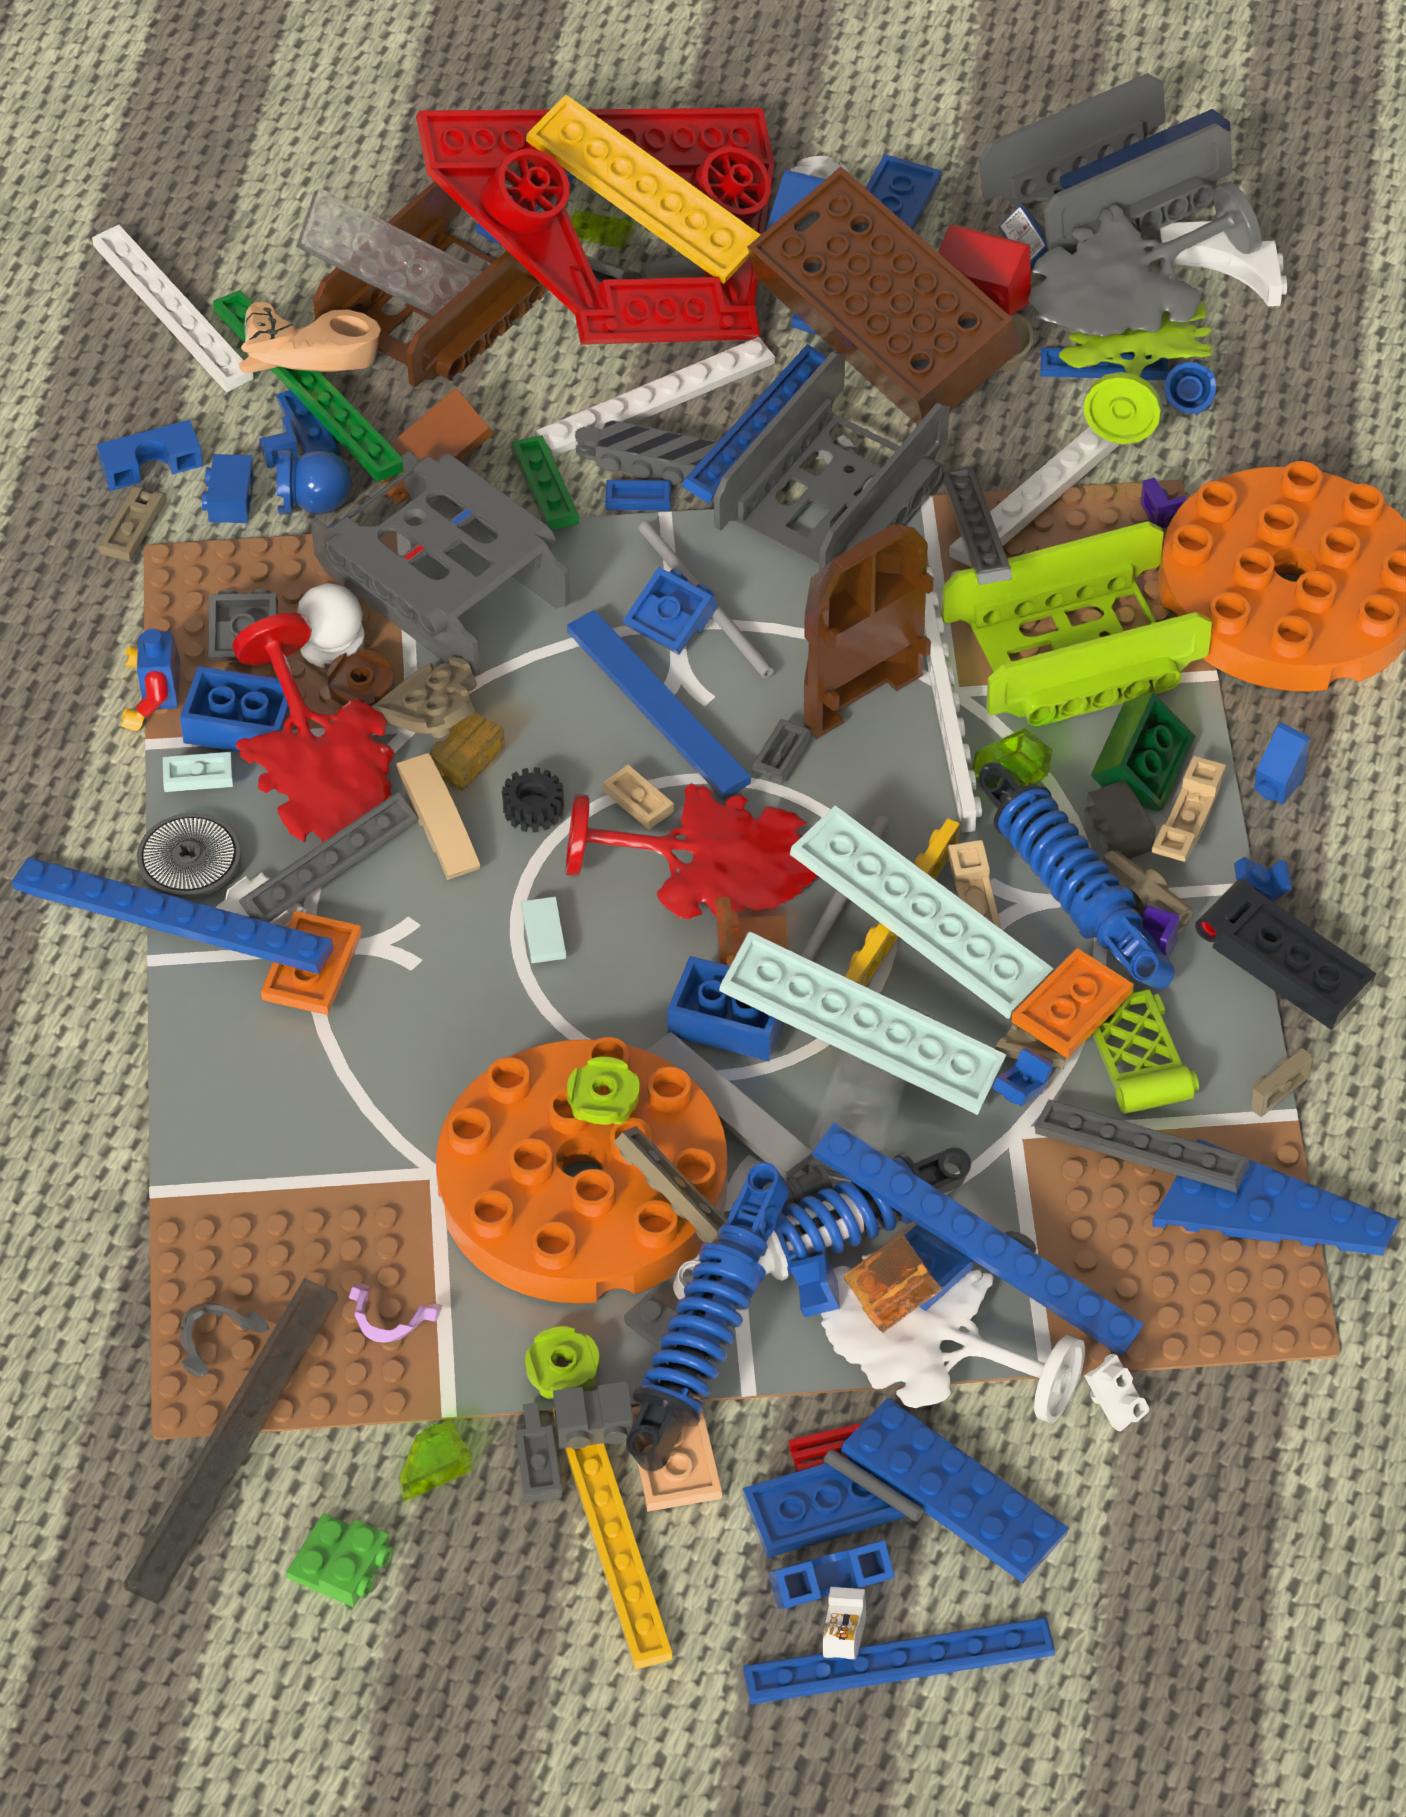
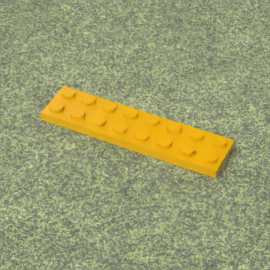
M565 94L527 133L526 141L539 151L553 157L561 167L710 275L720 277L721 283L725 284L750 257L747 246L760 236L758 232Z

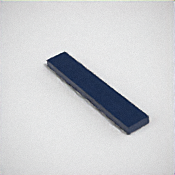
M1210 109L1060 176V186L1068 189L1214 123L1227 131H1231L1230 121L1214 109Z

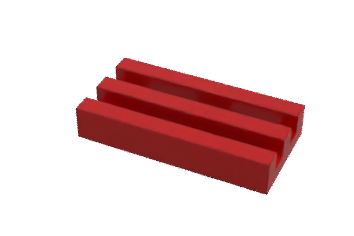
M861 1423L788 1440V1447L796 1472L826 1464L824 1459L803 1464L802 1461L826 1456L831 1449L841 1452L843 1443L846 1441L845 1439H848L861 1426Z

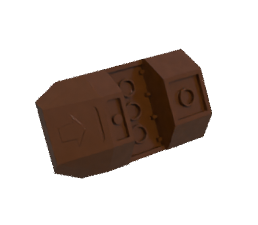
M892 524L834 558L810 579L804 621V638L809 641L804 679V727L811 729L812 735L817 739L844 723V719L837 712L885 683H888L897 692L923 676V657L931 654V640L924 636L926 593L930 594L933 592L934 578L927 573L928 543L914 527Z

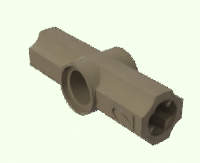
M1111 850L1103 857L1102 861L1109 866V873H1113L1119 878L1120 886L1127 887L1133 892L1135 899L1133 909L1138 914L1144 913L1147 905L1179 915L1178 933L1187 927L1193 917L1194 909L1168 890L1166 881L1157 871L1153 869L1142 870L1119 851L1114 852Z

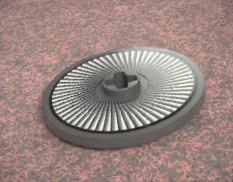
M198 813L175 815L160 821L144 835L137 851L138 868L144 881L159 893L181 899L203 897L221 889L234 877L241 861L240 844L234 831L223 821Z

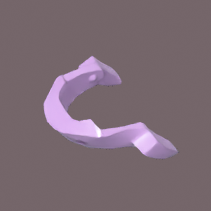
M358 1283L352 1286L349 1295L350 1299L357 1301L355 1317L363 1334L376 1342L386 1343L402 1339L414 1331L422 1321H436L442 1309V1305L435 1303L426 1306L420 1305L408 1325L400 1324L395 1329L388 1331L373 1327L368 1323L366 1304L371 1291L369 1285Z

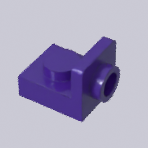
M1156 478L1143 480L1140 502L1151 523L1161 528L1168 527L1173 516L1187 498L1182 496L1170 500L1167 491L1161 489Z

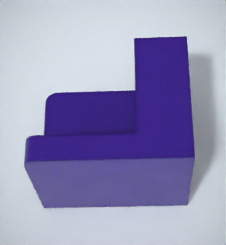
M1147 905L1144 911L1143 928L1153 937L1159 949L1168 959L1177 942L1180 916Z

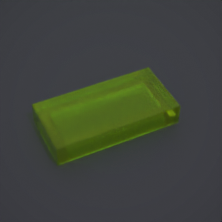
M574 210L570 219L579 240L625 249L634 229V222Z

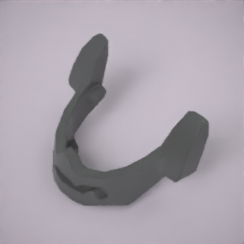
M197 1304L184 1314L181 1321L179 1341L187 1353V1357L181 1363L189 1374L196 1377H203L209 1371L192 1341L194 1322L207 1313H212L216 1316L226 1314L245 1332L250 1329L257 1333H264L270 1328L265 1320L256 1312L242 1316L233 1309L220 1304Z

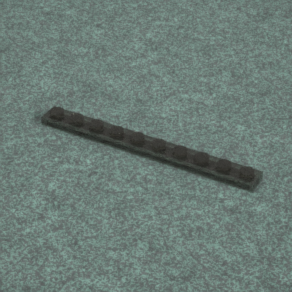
M306 1278L303 1279L125 1579V1590L159 1605L337 1302L338 1295L336 1291Z

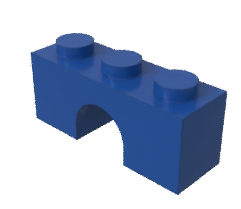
M190 420L96 444L99 464L110 491L141 483L139 468L142 464L151 460L165 462L169 466L172 475L203 467L201 446Z
M885 1540L871 1542L768 1571L778 1609H785L821 1599L829 1595L831 1587L860 1588L895 1578Z

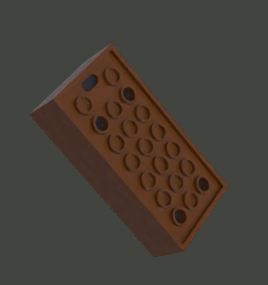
M839 167L747 246L756 279L836 352L844 354L845 360L916 425L922 421L936 403L949 405L950 412L1019 352L1013 319L842 167Z

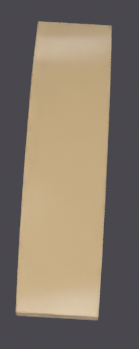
M1193 756L1183 778L1180 794L1166 825L1163 824L1152 847V853L1183 862L1189 858L1203 832L1226 770L1225 764Z
M983 840L948 845L956 896L1002 930L989 879L990 869Z

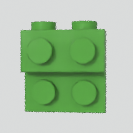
M323 1513L286 1571L287 1578L354 1607L360 1597L366 1598L371 1592L374 1584L373 1575L378 1567H386L391 1558L393 1548L390 1546L389 1534L356 1519L351 1525Z

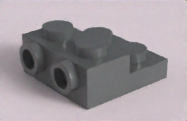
M258 589L253 590L251 594H238V592L233 590H222L218 594H209L208 658L210 662L239 661L232 649L233 640L252 623L278 614L279 602L276 593Z

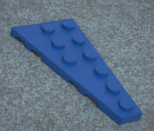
M1198 1138L1197 1141H1196V1142L1201 1143V1144H1205V1145H1208V1146H1212V1147H1215V1148H1219V1149H1222V1150H1226V1149H1223V1148L1218 1147V1146H1216V1145H1213V1144H1211V1143H1209V1142H1206V1141H1204V1140H1201V1139H1199V1138ZM1250 1160V1167L1237 1193L1177 1175L1153 1218L1152 1227L1165 1228L1166 1224L1185 1226V1231L1199 1232L1200 1228L1221 1231L1223 1236L1281 1243V1239L1301 1241L1302 1246L1314 1247L1315 1243L1335 1245L1342 1251L1383 1256L1398 1229L1399 1220Z

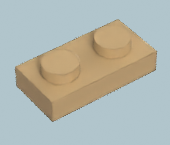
M626 765L603 782V792L648 830L674 812V803L629 765Z

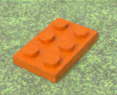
M295 911L288 928L332 939L334 949L319 974L273 962L261 989V999L329 1015L362 936V928L360 925Z
M1076 948L1012 1013L1011 1022L1064 1057L1069 1058L1133 993L1134 984L1079 948Z

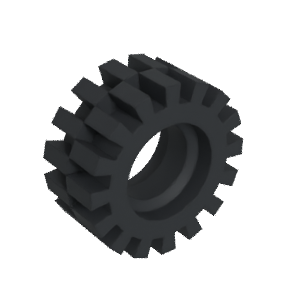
M534 767V773H529L528 768L522 769V775H519L516 771L512 774V780L506 779L505 787H502L503 813H505L507 822L511 820V826L516 828L520 824L521 831L527 832L528 827H532L533 832H539V826H542L545 831L550 829V822L553 825L559 822L558 817L562 818L564 814V791L562 782L559 783V778L556 775L551 777V771L546 769L543 774H540V768ZM530 795H538L546 799L534 805L525 804L520 801Z

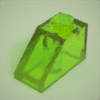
M1023 728L976 751L972 770H974L976 781H978V775L982 767L990 762H996L1016 772L1026 785H1030L1048 776L1053 750L1027 728Z
M451 1420L441 1424L430 1425L416 1435L399 1478L400 1493L404 1503L472 1472L470 1452Z

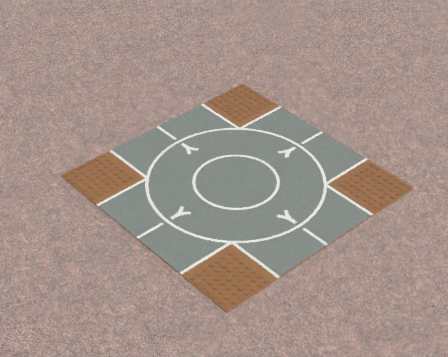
M1157 481L1161 489L1167 491L1170 500L1185 496L1182 481ZM1143 482L1072 486L1003 546L1007 559L1135 524L1151 522L1140 503ZM1015 490L983 492L989 511L993 510ZM947 494L928 495L904 523V526L914 527L928 543L927 567L931 566L934 578L933 591H936L938 596L936 616H941L942 586L951 578L952 572L971 568L949 557V546L961 537V533ZM814 502L808 503L788 528L808 536L830 510ZM845 506V508L834 519V521L830 525L831 527L837 521V519L843 514V512L848 508L847 506ZM714 509L579 517V524L551 530L555 536L556 544L550 551L555 559L569 570L570 604L566 607L555 609L514 577H510L459 616V621L464 629L475 636L478 641L480 673L474 676L477 686L468 692L475 712L470 717L451 727V732L442 738H434L432 734L412 732L388 723L385 728V735H371L373 740L390 746L395 754L389 764V772L385 774L392 784L390 792L394 795L399 791L413 811L414 809L398 771L397 763L426 753L430 754L468 833L479 860L480 868L479 870L447 880L437 853H433L424 827H420L417 820L414 824L298 902L308 910L307 914L360 925L362 928V936L329 1015L262 1000L261 989L272 966V961L147 927L152 1436L155 1439L521 1415L524 1413L523 1404L537 1402L539 1413L553 1412V1398L548 1399L541 1396L538 1389L531 1384L527 1377L525 1353L527 1348L529 1349L534 1343V1338L539 1333L557 1326L575 1328V1333L582 1334L584 1337L587 1334L595 1341L598 1347L600 1369L597 1374V1381L594 1387L583 1392L598 1390V1385L628 1381L631 1407L640 1406L633 1399L635 1389L641 1386L646 1371L653 1368L651 1360L654 1353L659 1351V1349L627 1326L624 1322V1315L649 1292L676 1312V1305L679 1299L674 1293L673 1284L677 1273L657 1286L636 1295L625 1289L609 1290L599 1297L597 1303L574 1304L553 1302L521 1294L505 1287L483 1273L462 1253L446 1227L445 1206L442 1197L438 1196L436 1175L438 1139L444 1121L458 1097L476 1078L488 1070L494 1061L547 1043L566 1040H597L602 1037H614L620 1039L626 1045L646 1050L668 1034L667 1009L689 956L731 966L749 931L801 955L836 892L834 887L822 878L817 877L810 885L803 888L802 894L795 895L792 900L779 904L778 908L775 909L764 908L754 911L746 907L743 912H736L732 916L720 920L713 915L705 903L700 902L698 906L702 910V915L691 919L678 918L658 900L657 891L671 877V872L667 859L655 851L587 843L585 845L580 875H565L569 827L575 794L588 795L590 798L588 827L654 836L667 835L671 830L682 827L680 819L686 797L684 790L690 783L697 786L703 784L713 791L711 796L723 806H725L726 799L742 794L748 800L744 809L749 811L753 818L759 819L764 808L769 806L794 812L804 822H807L805 826H800L796 831L797 834L802 836L836 805L869 831L878 816L886 817L890 824L881 840L913 864L920 853L926 852L932 833L935 829L940 830L947 818L960 823L925 656L923 657L922 677L897 692L888 683H885L838 711L837 713L844 719V723L818 739L812 735L783 784L776 783V778L774 777L770 780L764 778V773L761 772L758 776L752 774V764L780 719L804 727V679L809 652V641L804 638L805 609L810 579L819 572V563L736 521H729L721 531L714 527ZM648 521L697 580L714 592L715 601L773 668L774 672L770 677L764 679L712 617L701 633L698 631L694 632L680 655L625 626L623 619L657 568L661 567L668 572L671 571L668 564L638 530L641 523ZM1168 527L1162 528V530H1163V532H1164V534H1163V543H1164V539H1165V535H1166V532H1167ZM396 531L386 532L380 538L385 545L400 556H403L416 546ZM312 534L149 544L144 547V631L157 629L172 632L180 657L178 708L158 709L149 717H145L146 833L160 821L175 815L187 813L205 814L226 823L236 834L241 849L239 868L234 877L224 887L209 895L185 900L215 908L225 900L227 890L245 876L251 881L262 872L270 879L322 844L321 839L313 831L306 836V842H302V840L289 833L277 813V808L289 800L288 796L279 793L275 788L268 793L258 789L260 774L268 772L263 766L254 761L249 764L239 756L240 752L183 743L180 715L198 666L278 679L272 663L248 665L240 661H209V594H218L222 590H233L238 592V594H251L253 590L258 589L268 590L277 595L279 602L278 614L297 613L299 601L311 588L325 583L343 586L325 572L314 555ZM464 543L447 554V556L474 576L480 575L493 565ZM428 554L413 565L431 579L440 580L449 574V570ZM1159 566L1143 571L1134 579L1156 622L1178 617L1172 610L1162 607L1158 589ZM1135 594L1118 598L1112 607L1124 631L1150 624ZM356 596L363 613L361 623L365 632L364 649L381 653L389 660L394 674V688L430 662H432L433 667L446 664ZM1095 606L1065 613L1072 626L1098 620L1104 615L1103 611ZM595 610L751 776V784L722 799L567 633V624ZM1051 617L1023 624L1019 628L1020 632L1027 637H1035L1058 631ZM962 620L947 624L943 622L944 635L940 636L941 642L947 641L949 650V661H946V666H952L954 673V687H951L952 692H958L960 711L956 712L957 718H963L965 726V738H962V743L968 744L970 749L971 762L967 764L968 770H974L976 790H973L974 797H980L982 816L976 817L975 831L962 833L960 827L959 844L983 840L990 869L989 879L1002 930L1054 968V970L1076 948H1079L1134 984L1133 993L1150 989L1152 995L1159 994L1165 1007V1014L1161 1016L1183 1065L1188 1067L1189 1071L1194 1070L1197 1075L1199 1090L1194 1092V1098L1188 1101L1123 1115L1117 1103L1115 1088L1092 1035L1066 1059L1064 1069L1052 1068L1043 1094L1025 1105L1019 1106L1007 1101L1002 1094L992 1089L995 1083L994 1080L978 1115L787 1023H784L770 1061L684 1039L680 1040L812 1152L833 1122L890 1159H893L900 1153H905L914 1163H917L948 1148L956 1147L964 1150L971 1159L970 1171L959 1188L949 1191L945 1195L1003 1233L1014 1231L1026 1235L1035 1243V1253L1144 1324L1124 1356L1121 1357L973 1261V1269L971 1271L980 1269L982 1273H991L993 1276V1285L987 1288L977 1314L973 1315L971 1319L976 1324L979 1335L991 1343L1046 1363L1051 1351L1059 1340L1066 1335L1083 1340L1085 1345V1357L1081 1375H1086L1088 1372L1096 1369L1109 1354L1117 1355L1123 1367L1128 1368L1129 1372L1337 1357L1340 1354V1345L1321 1244L1315 1243L1314 1247L1302 1246L1301 1241L1281 1239V1243L1223 1236L1221 1231L1201 1228L1199 1232L1185 1231V1226L1166 1224L1165 1228L1152 1227L1153 1218L1177 1175L1035 1134L1034 1126L1048 1099L1191 1141L1196 1142L1199 1138L1233 1153L1250 1157V1160L1310 1184L1294 1092L1292 1091L1262 1117L1251 1110L1253 1085L1260 1077L1269 1076L1274 1072L1281 1060L1287 1056L1276 992L1213 949L1214 942L1204 940L1195 928L1196 921L1237 881L1234 863L1242 857L1251 860L1217 668L1204 659L1191 661L1180 671L1182 679L1178 686L1167 692L1156 694L1196 737L1163 810L1154 811L1112 798L1090 776L1123 704L1042 726H1031L1025 716L1019 718L1007 712L991 716L986 709L988 677L994 672L970 624ZM1102 632L1099 635V637H1105L1110 634L1107 632ZM1050 644L1010 654L1009 657L1011 661H1016L1053 651ZM301 649L286 657L306 705L315 713L337 714L343 705L334 701L329 696L327 671L330 664H325V668H321L309 663L302 656ZM362 676V678H354L355 682H365L367 677ZM307 719L314 736L319 737L325 734L326 729L321 724L312 719ZM296 725L292 727L294 734L298 732ZM789 730L784 732L765 764L769 765L780 745L789 734ZM798 734V736L796 737L795 741L793 742V744L791 745L790 749H789L788 752L786 753V755H785V757L783 758L782 762H781L780 765L778 766V769H779V768L781 767V765L783 764L784 760L786 759L787 755L789 754V752L791 751L792 747H793L794 744L796 743V741H797V739L799 738L800 734ZM231 752L233 787L164 791L162 757ZM1193 756L1226 765L1217 797L1203 832L1194 850L1185 862L1152 853V847L1163 824L1166 825L1180 794L1183 778ZM996 762L1016 772L1026 785L1036 783L1045 785L1051 792L1053 799L1057 802L1059 811L1066 813L1069 823H1073L1078 828L1079 835L1084 836L1088 840L1089 848L1097 851L1099 860L1102 861L1103 857L1111 850L1114 852L1119 851L1142 870L1153 869L1157 871L1166 881L1168 890L1194 909L1193 917L1187 927L1178 933L1177 942L1168 958L1175 970L1174 979L1169 986L1164 989H1154L1136 980L1128 969L1112 954L1110 949H1104L1098 943L1097 938L1087 939L1079 933L1080 930L1073 923L1071 916L1061 908L1060 902L1053 898L1050 889H1047L1041 883L1040 877L1032 872L1030 865L1021 858L1020 852L1012 847L1010 840L1000 834L994 827V816L998 808L978 784V775L984 765ZM626 765L632 767L674 803V812L650 830L645 828L603 792V782ZM534 767L540 768V774H543L545 769L551 771V777L556 775L559 778V783L562 782L564 814L562 818L558 817L559 822L556 825L550 822V829L545 831L542 826L538 827L539 832H533L532 827H528L527 832L521 831L520 824L514 828L511 826V820L507 822L505 813H503L502 787H505L506 779L512 780V774L516 771L519 775H522V769L528 768L529 773H534ZM530 795L520 801L525 804L534 805L546 799L542 796ZM686 835L676 836L678 839H686ZM672 849V853L680 861L686 864L692 862L694 855L691 852ZM949 859L936 881L956 895ZM147 884L148 890L155 891ZM556 897L566 959L531 963L521 901ZM847 899L813 962L845 976L849 970V963L853 954L857 950L861 951L863 949L870 928L872 926L877 927L880 922L850 899ZM1144 913L1139 914V915L1141 916V918H1142V923H1141V926H1142V927H1143ZM900 937L867 986V988L994 1049L1001 1037L1004 1038L1011 1029L1012 1017L1010 1019L1006 1018ZM1155 965L1151 968L1149 975L1154 972ZM1145 1003L1130 1006L1128 1010L1143 1016L1148 1009ZM1111 1014L1104 1022L1110 1023L1115 1015ZM1122 1018L1116 1027L1132 1033L1137 1024ZM1145 1027L1139 1034V1036L1151 1041H1155L1159 1035L1158 1032ZM1110 1035L1106 1040V1044L1118 1049L1125 1043V1040ZM1132 1044L1127 1052L1143 1058L1148 1049ZM1155 1053L1150 1060L1158 1065L1171 1063L1169 1058ZM1005 1057L997 1076L1014 1067L1017 1059ZM1121 1060L1117 1070L1121 1074L1134 1071L1137 1066ZM723 1126L727 1145L728 1174L727 1195L722 1213L724 1217V1212L730 1211L733 1203L738 1198L750 1169L756 1164L764 1163L765 1161ZM815 1157L813 1161L793 1175L796 1179L814 1171V1166L821 1164L830 1177L833 1190L835 1185L842 1180L851 1182V1180ZM579 1161L566 1166L562 1172L568 1176L575 1177L584 1170H602V1168L592 1162ZM951 1163L944 1164L945 1170L950 1174H960V1170L956 1165ZM773 1182L766 1184L763 1189L770 1187ZM894 1212L896 1228L893 1231L888 1232L883 1229L877 1220L879 1235L876 1238L870 1239L861 1232L862 1242L856 1247L851 1246L845 1239L843 1240L844 1251L840 1254H835L829 1247H826L827 1260L832 1269L839 1266H848L852 1270H866V1261L862 1259L863 1255L875 1252L885 1253L918 1224L914 1221L904 1224L900 1221L896 1212ZM771 1273L765 1275L764 1280L760 1282L752 1298H749L751 1300L749 1308L746 1310H735L742 1316L743 1322L739 1327L728 1326V1329L735 1335V1339L730 1345L720 1344V1347L726 1351L727 1357L725 1361L718 1362L715 1366L719 1370L718 1377L715 1380H706L699 1377L700 1380L707 1383L711 1388L708 1397L700 1398L701 1402L879 1390L872 1387L867 1374L861 1370V1364H851L846 1361L843 1355L837 1354L833 1350L834 1345L829 1342L826 1336V1329L821 1324L823 1320L821 1314L804 1317L800 1309L799 1285L792 1273L783 1281L777 1280ZM692 1276L683 1278L685 1284L693 1280ZM358 1283L369 1285L371 1291L366 1304L368 1323L373 1327L388 1331L395 1329L400 1324L408 1325L420 1305L426 1306L435 1303L442 1305V1309L436 1321H422L414 1331L404 1338L393 1342H376L363 1334L355 1317L357 1301L350 1299L349 1295L352 1286ZM197 1304H220L233 1309L242 1316L256 1312L265 1320L270 1328L264 1333H257L250 1329L245 1332L226 1314L216 1316L212 1313H207L194 1322L192 1341L209 1371L203 1377H196L189 1374L181 1363L187 1357V1353L179 1341L181 1321L184 1314ZM960 1326V1331L969 1332L966 1327ZM943 1340L939 1349L942 1353H952L962 1349L964 1345L953 1340ZM564 1356L557 1358V1363L554 1365L566 1367L572 1363V1360L566 1361ZM979 1356L962 1358L948 1372L950 1384L1037 1378ZM903 1381L897 1382L883 1389L903 1388L906 1386V1383Z

